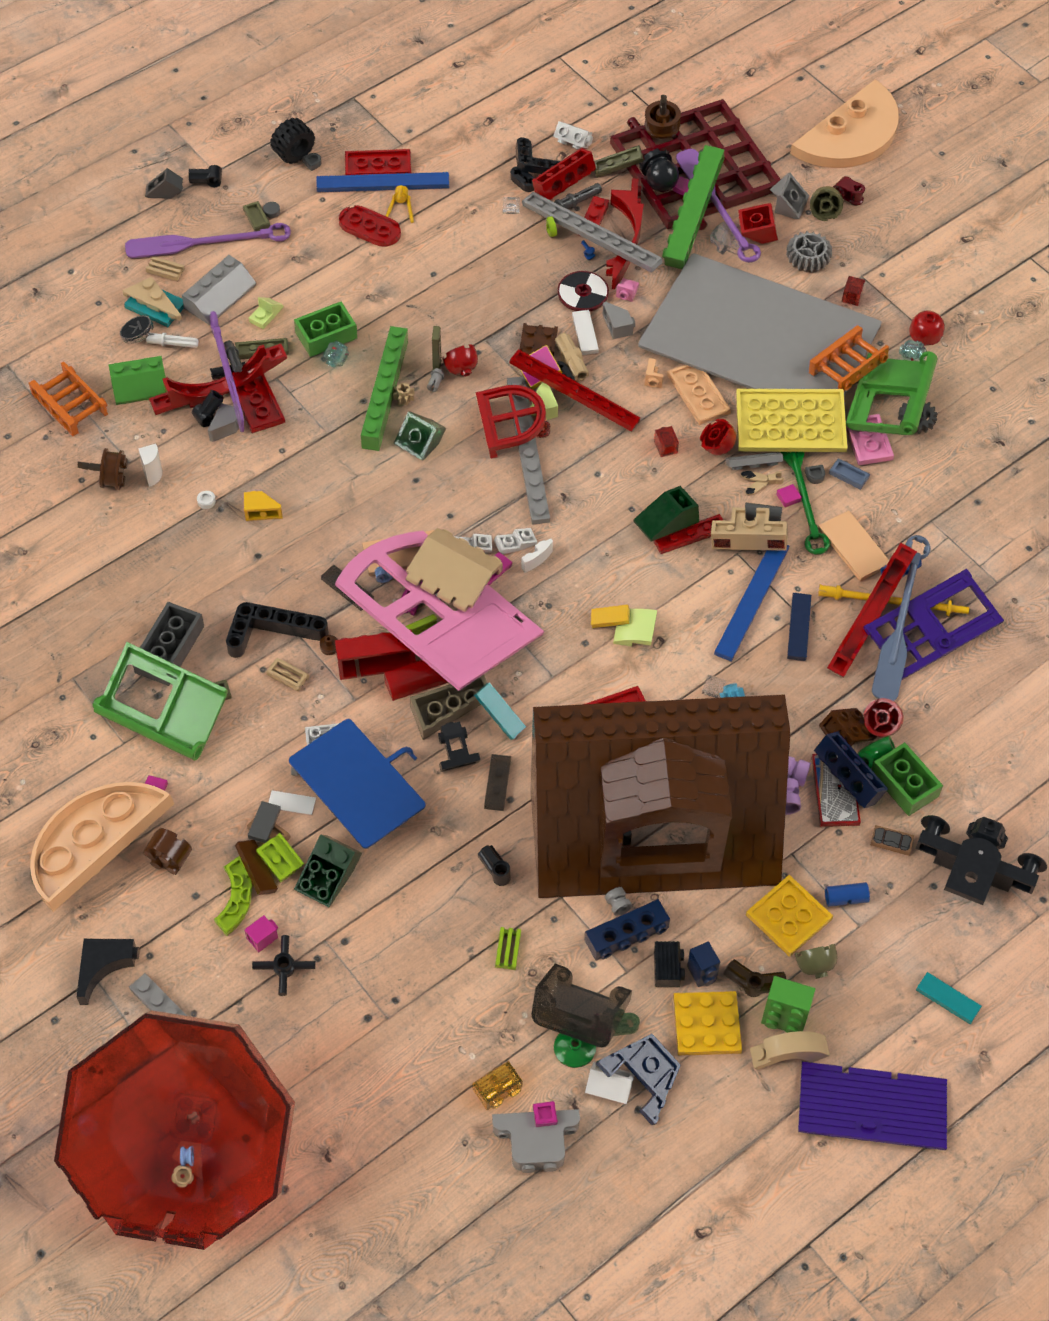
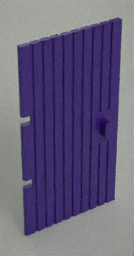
M802 1061L798 1132L947 1150V1079L898 1073L897 1079H891V1072L853 1067L848 1068V1073H842V1066Z

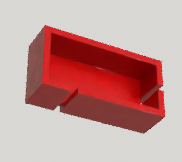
M390 632L335 640L340 680L357 678L355 659L359 661L361 677L384 674V672L416 662L415 653Z

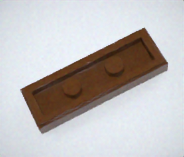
M238 841L235 847L257 895L275 893L278 888L268 866L256 852V849L259 848L256 841Z

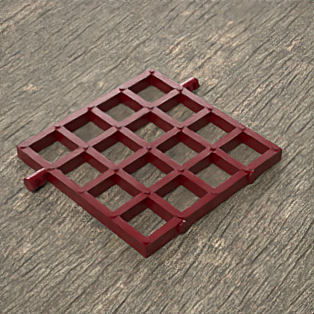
M724 99L682 112L680 125L694 120L701 131L683 136L678 131L675 136H672L674 140L659 145L654 143L650 134L645 130V126H640L635 117H631L627 121L630 130L610 136V144L616 153L626 150L622 145L623 143L640 138L647 148L641 150L644 160V156L655 149L660 151L667 149L669 153L679 149L684 151L692 149L691 145L708 140L712 147L724 149L723 163L729 171L718 175L715 184V194L725 210L772 194L770 189L781 180L772 168L770 161H767L740 123V119L735 116ZM721 112L727 122L710 127L704 117ZM734 131L741 142L724 147L718 136ZM749 151L756 162L738 167L732 156ZM679 163L675 164L679 174L684 173ZM636 164L627 167L631 176L634 179H638V186H641V191L667 230L673 228V223L675 220H678L679 216L678 214L670 216L663 205L680 199L683 201L684 196L673 190L656 196L647 183L646 176L642 175ZM763 171L770 183L753 188L746 177ZM736 181L743 192L725 197L718 186ZM713 202L708 204L704 217L719 212ZM704 218L699 230H704L708 225Z

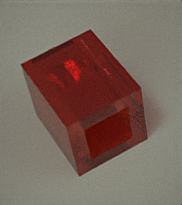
M849 276L844 288L842 302L858 306L865 280Z
M673 427L656 429L654 442L660 457L677 454L679 441Z

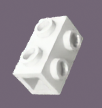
M558 121L553 136L558 138L557 142L565 145L569 142L576 149L588 148L593 140L592 132Z

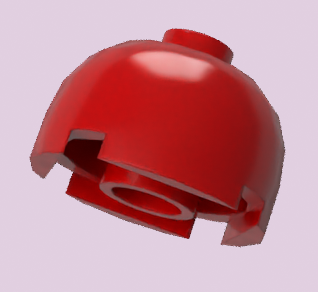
M930 310L922 311L913 317L909 333L914 341L918 340L923 345H934L943 337L945 324L938 313Z
M468 344L470 348H465L464 345L448 351L446 358L442 357L446 369L451 374L462 375V377L472 374L471 371L478 364V355L474 345Z
M716 419L714 424L709 423L702 431L700 436L701 446L713 455H724L734 447L736 432L727 420Z
M880 698L873 700L867 705L863 715L865 727L875 736L886 737L894 735L903 725V711L891 699Z

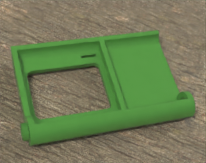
M926 351L921 354L920 361L887 359L885 363H881L861 378L851 404L846 426L856 431L899 435L915 434L937 364V355ZM868 353L866 359L870 358L872 354ZM876 394L910 397L900 425L867 422Z
M126 642L105 692L94 700L93 708L95 713L195 761L200 757L225 702L228 690ZM129 665H133L172 684V690L158 719L115 699V694Z

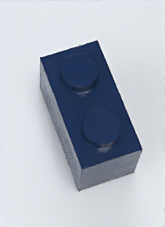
M709 941L690 949L687 967L698 987L713 984L719 972L720 960Z

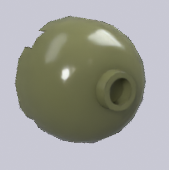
M823 186L818 188L810 199L811 213L822 221L837 218L843 209L842 195L834 187Z
M835 944L795 953L796 961L801 971L807 975H815L816 979L828 976L827 972L834 969L838 959Z

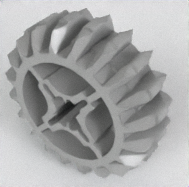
M806 231L805 234L802 232L799 235L795 234L790 239L786 249L789 262L792 263L793 267L797 266L798 270L802 268L804 271L810 270L812 272L814 269L819 271L820 268L824 269L830 262V258H832L830 241L826 239V236L821 237L820 233L815 234L814 231L812 233Z

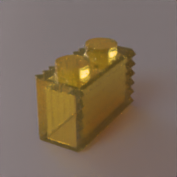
M509 1061L472 1083L474 1093L486 1110L499 1107L508 1096L515 1097L521 1092L523 1086L522 1079Z

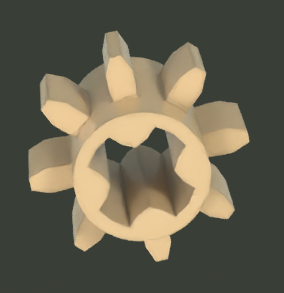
M400 383L397 388L394 387L393 400H398L399 405H408L410 401H414V388H410L409 384Z

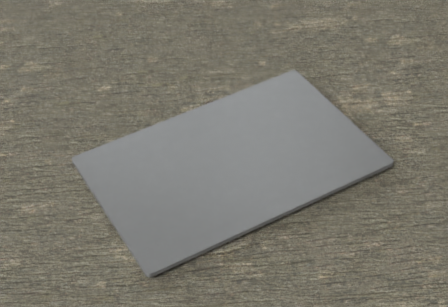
M693 253L641 337L638 346L749 389H838V382L824 372H819L815 376L809 373L810 360L857 325L863 328L862 339L871 345L882 322ZM855 345L851 348L863 357H865L867 351L859 345ZM848 354L840 356L841 359L854 368L861 364ZM836 363L828 365L829 368L842 377L849 373Z

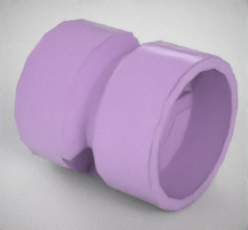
M789 756L788 778L797 780L799 786L804 787L811 763L801 759L797 762L794 757Z
M787 778L785 815H790L801 810L798 781Z

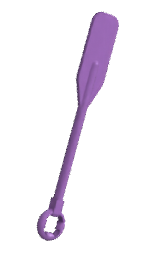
M687 149L676 155L677 162L689 180L690 178L693 179L694 166L699 163V153L695 149ZM714 186L710 199L740 246L737 252L738 257L748 263L757 261L761 256L760 248L757 245L748 243L745 237L741 235L716 196ZM753 249L756 255L750 256V258L745 257L742 251Z
M275 223L268 229H260V231L202 238H189L179 235L146 237L128 240L125 243V250L129 258H142L176 254L194 245L270 238L273 241L281 242L289 238L291 230L284 223ZM284 228V236L273 235L274 229Z
M211 311V330L216 340L240 432H244L243 412L221 336L218 317L215 311Z

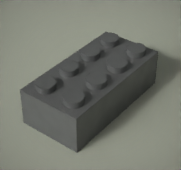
M167 602L140 648L181 667L204 628L202 614ZM133 666L134 672L138 675L167 686L171 684Z

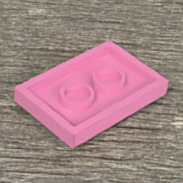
M879 414L869 415L867 422L882 423ZM846 426L858 466L893 460L894 454L886 433L856 431Z

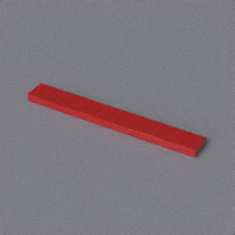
M519 349L509 361L511 365L631 432L640 421L641 417Z

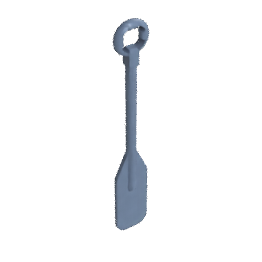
M919 535L911 536L905 544L912 548V540L920 543L923 542L925 544L924 554L916 553L909 565L910 568L896 629L881 647L872 685V694L878 699L886 698L895 701L899 694L907 658V649L903 635L907 610L919 561L925 559L931 551L928 540Z

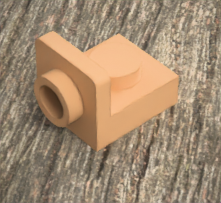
M649 358L644 385L662 388L664 375L658 374V367L655 366L656 359Z

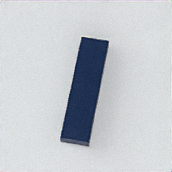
M792 594L787 659L806 661L812 596L810 594Z

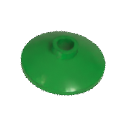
M569 1027L562 1030L554 1041V1053L557 1059L568 1067L578 1068L587 1065L593 1059L596 1052V1042L593 1036L587 1030L580 1027ZM578 1042L579 1046L573 1047L571 1043Z

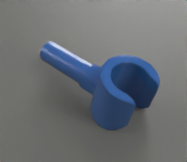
M583 240L581 243L586 249L584 256L587 260L595 257V248L589 247L585 240Z

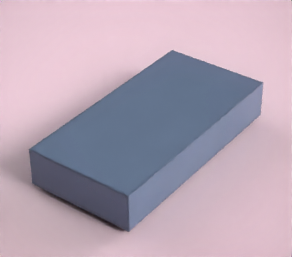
M839 458L829 471L830 475L860 490L870 476L869 473Z

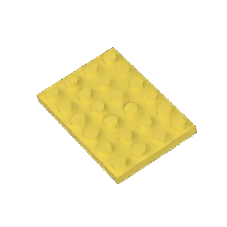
M736 389L738 451L847 452L843 389Z

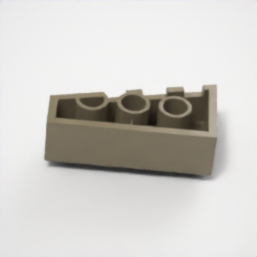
M484 675L460 691L449 684L410 697V708L423 740L441 730V726L454 722L481 705L474 695L487 683Z

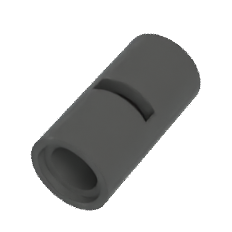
M745 503L746 520L753 521L756 518V508H769V521H781L782 507Z

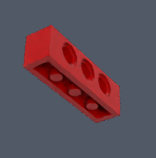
M580 148L533 179L532 183L535 193L548 200H552L553 197L564 192L568 187L576 184L585 176L590 175L591 172L596 170L592 152Z

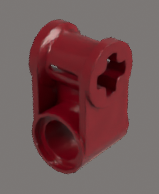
M844 176L833 186L840 192L842 198L852 205L858 206L863 203V193L865 192L863 184Z

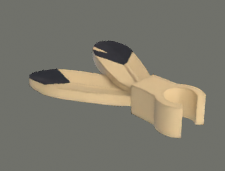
M743 471L741 473L744 479L755 482L747 488L746 495L758 493L768 483L769 485L782 484L784 479L783 477L777 478L782 476L781 471L768 475L753 471Z

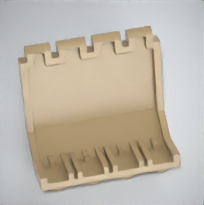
M437 528L427 536L408 566L406 580L416 586L422 581L421 589L432 595L438 590V598L449 604L455 599L453 606L466 612L468 607L473 608L495 572L498 575L501 573L503 563L498 557L485 554V551L480 547H472L465 539H458L452 536L453 534L450 531Z

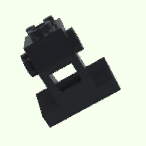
M460 721L455 723L449 722L441 726V733H438V738L441 745L445 744L448 760L439 763L441 772L480 762L479 753L469 755L465 741L468 738L465 727H461ZM459 738L462 749L452 751L449 740Z

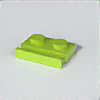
M281 833L256 849L257 854L280 883L304 866V862Z

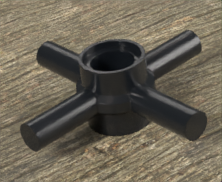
M288 935L281 936V952L275 956L274 961H252V970H274L279 976V996L287 995V978L293 974L294 969H316V961H294L289 954L290 936ZM282 963L289 964L287 967L284 968L279 967Z

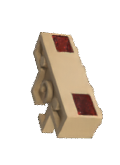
M732 507L731 521H712V549L787 550V521H769V508H756V518L753 521H748L745 516V508Z

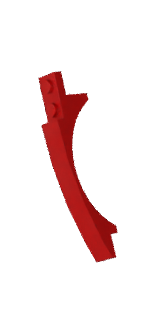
M632 178L631 191L611 189L610 205L617 208L628 218L635 234L632 243L637 245L640 238L644 204L640 203L641 198H637L641 196V186H638V179ZM618 255L606 261V267H612L606 270V276H612V289H616L631 263Z
M264 344L258 346L253 356L243 365V371L232 373L236 389L286 360L287 355L282 344L266 349ZM166 377L162 379L165 393L151 397L149 401L155 415L188 404L190 408H193L198 404H202L211 390H215L223 396L229 393L226 377L200 384L180 383Z
M900 542L827 669L844 678L868 637L863 626L880 617L917 551Z

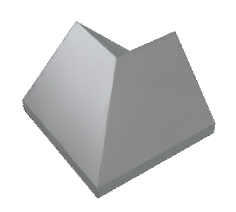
M787 173L770 189L777 198L774 213L799 219L809 195L791 173Z

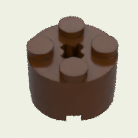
M159 828L147 844L143 854L151 860L150 864L154 868H164L171 874L177 875L192 851L191 845L185 839L182 841L176 838L178 834L164 828Z

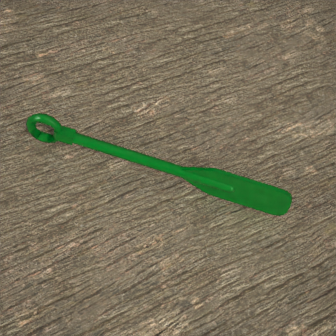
M780 452L783 454V460L795 473L810 531V535L805 539V548L812 554H823L829 549L830 540L825 534L819 533L801 471L805 452ZM822 538L825 547L816 548V550L812 549L810 540Z

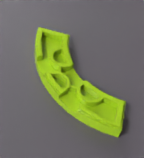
M240 856L224 866V870L231 882V897L224 910L214 918L215 923L226 936L232 933L242 922L248 912L252 899V882Z

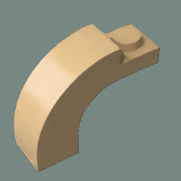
M808 1031L774 1035L763 1039L764 1043L750 1048L753 1066L757 1070L789 1059H803L813 1063L830 1056L826 1037L822 1034Z

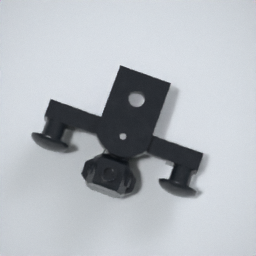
M927 815L921 819V824L925 830H922L915 849L936 856L933 863L951 870L944 888L945 891L984 905L990 886L1009 892L1012 886L1032 894L1039 878L1037 873L1047 870L1045 860L1032 853H1023L1018 856L1017 861L1022 866L1021 868L1001 861L1002 856L998 849L1005 848L1008 837L1005 834L1006 830L1003 824L987 817L977 819L976 822H972L968 826L966 834L969 839L964 840L962 844H958L940 837L950 832V826L943 818ZM965 876L975 879L976 882H968Z

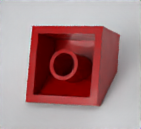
M771 203L738 210L742 236L760 244L778 240Z

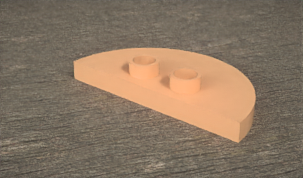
M875 79L794 142L791 146L790 154L804 162L829 168L854 167L876 159L889 148L896 135L899 111L895 99L887 88Z
M122 782L89 790L61 807L40 831L31 854L30 869L32 880L47 907L54 912L93 876L98 874L122 850L127 848L131 842L174 805L171 795L152 785Z

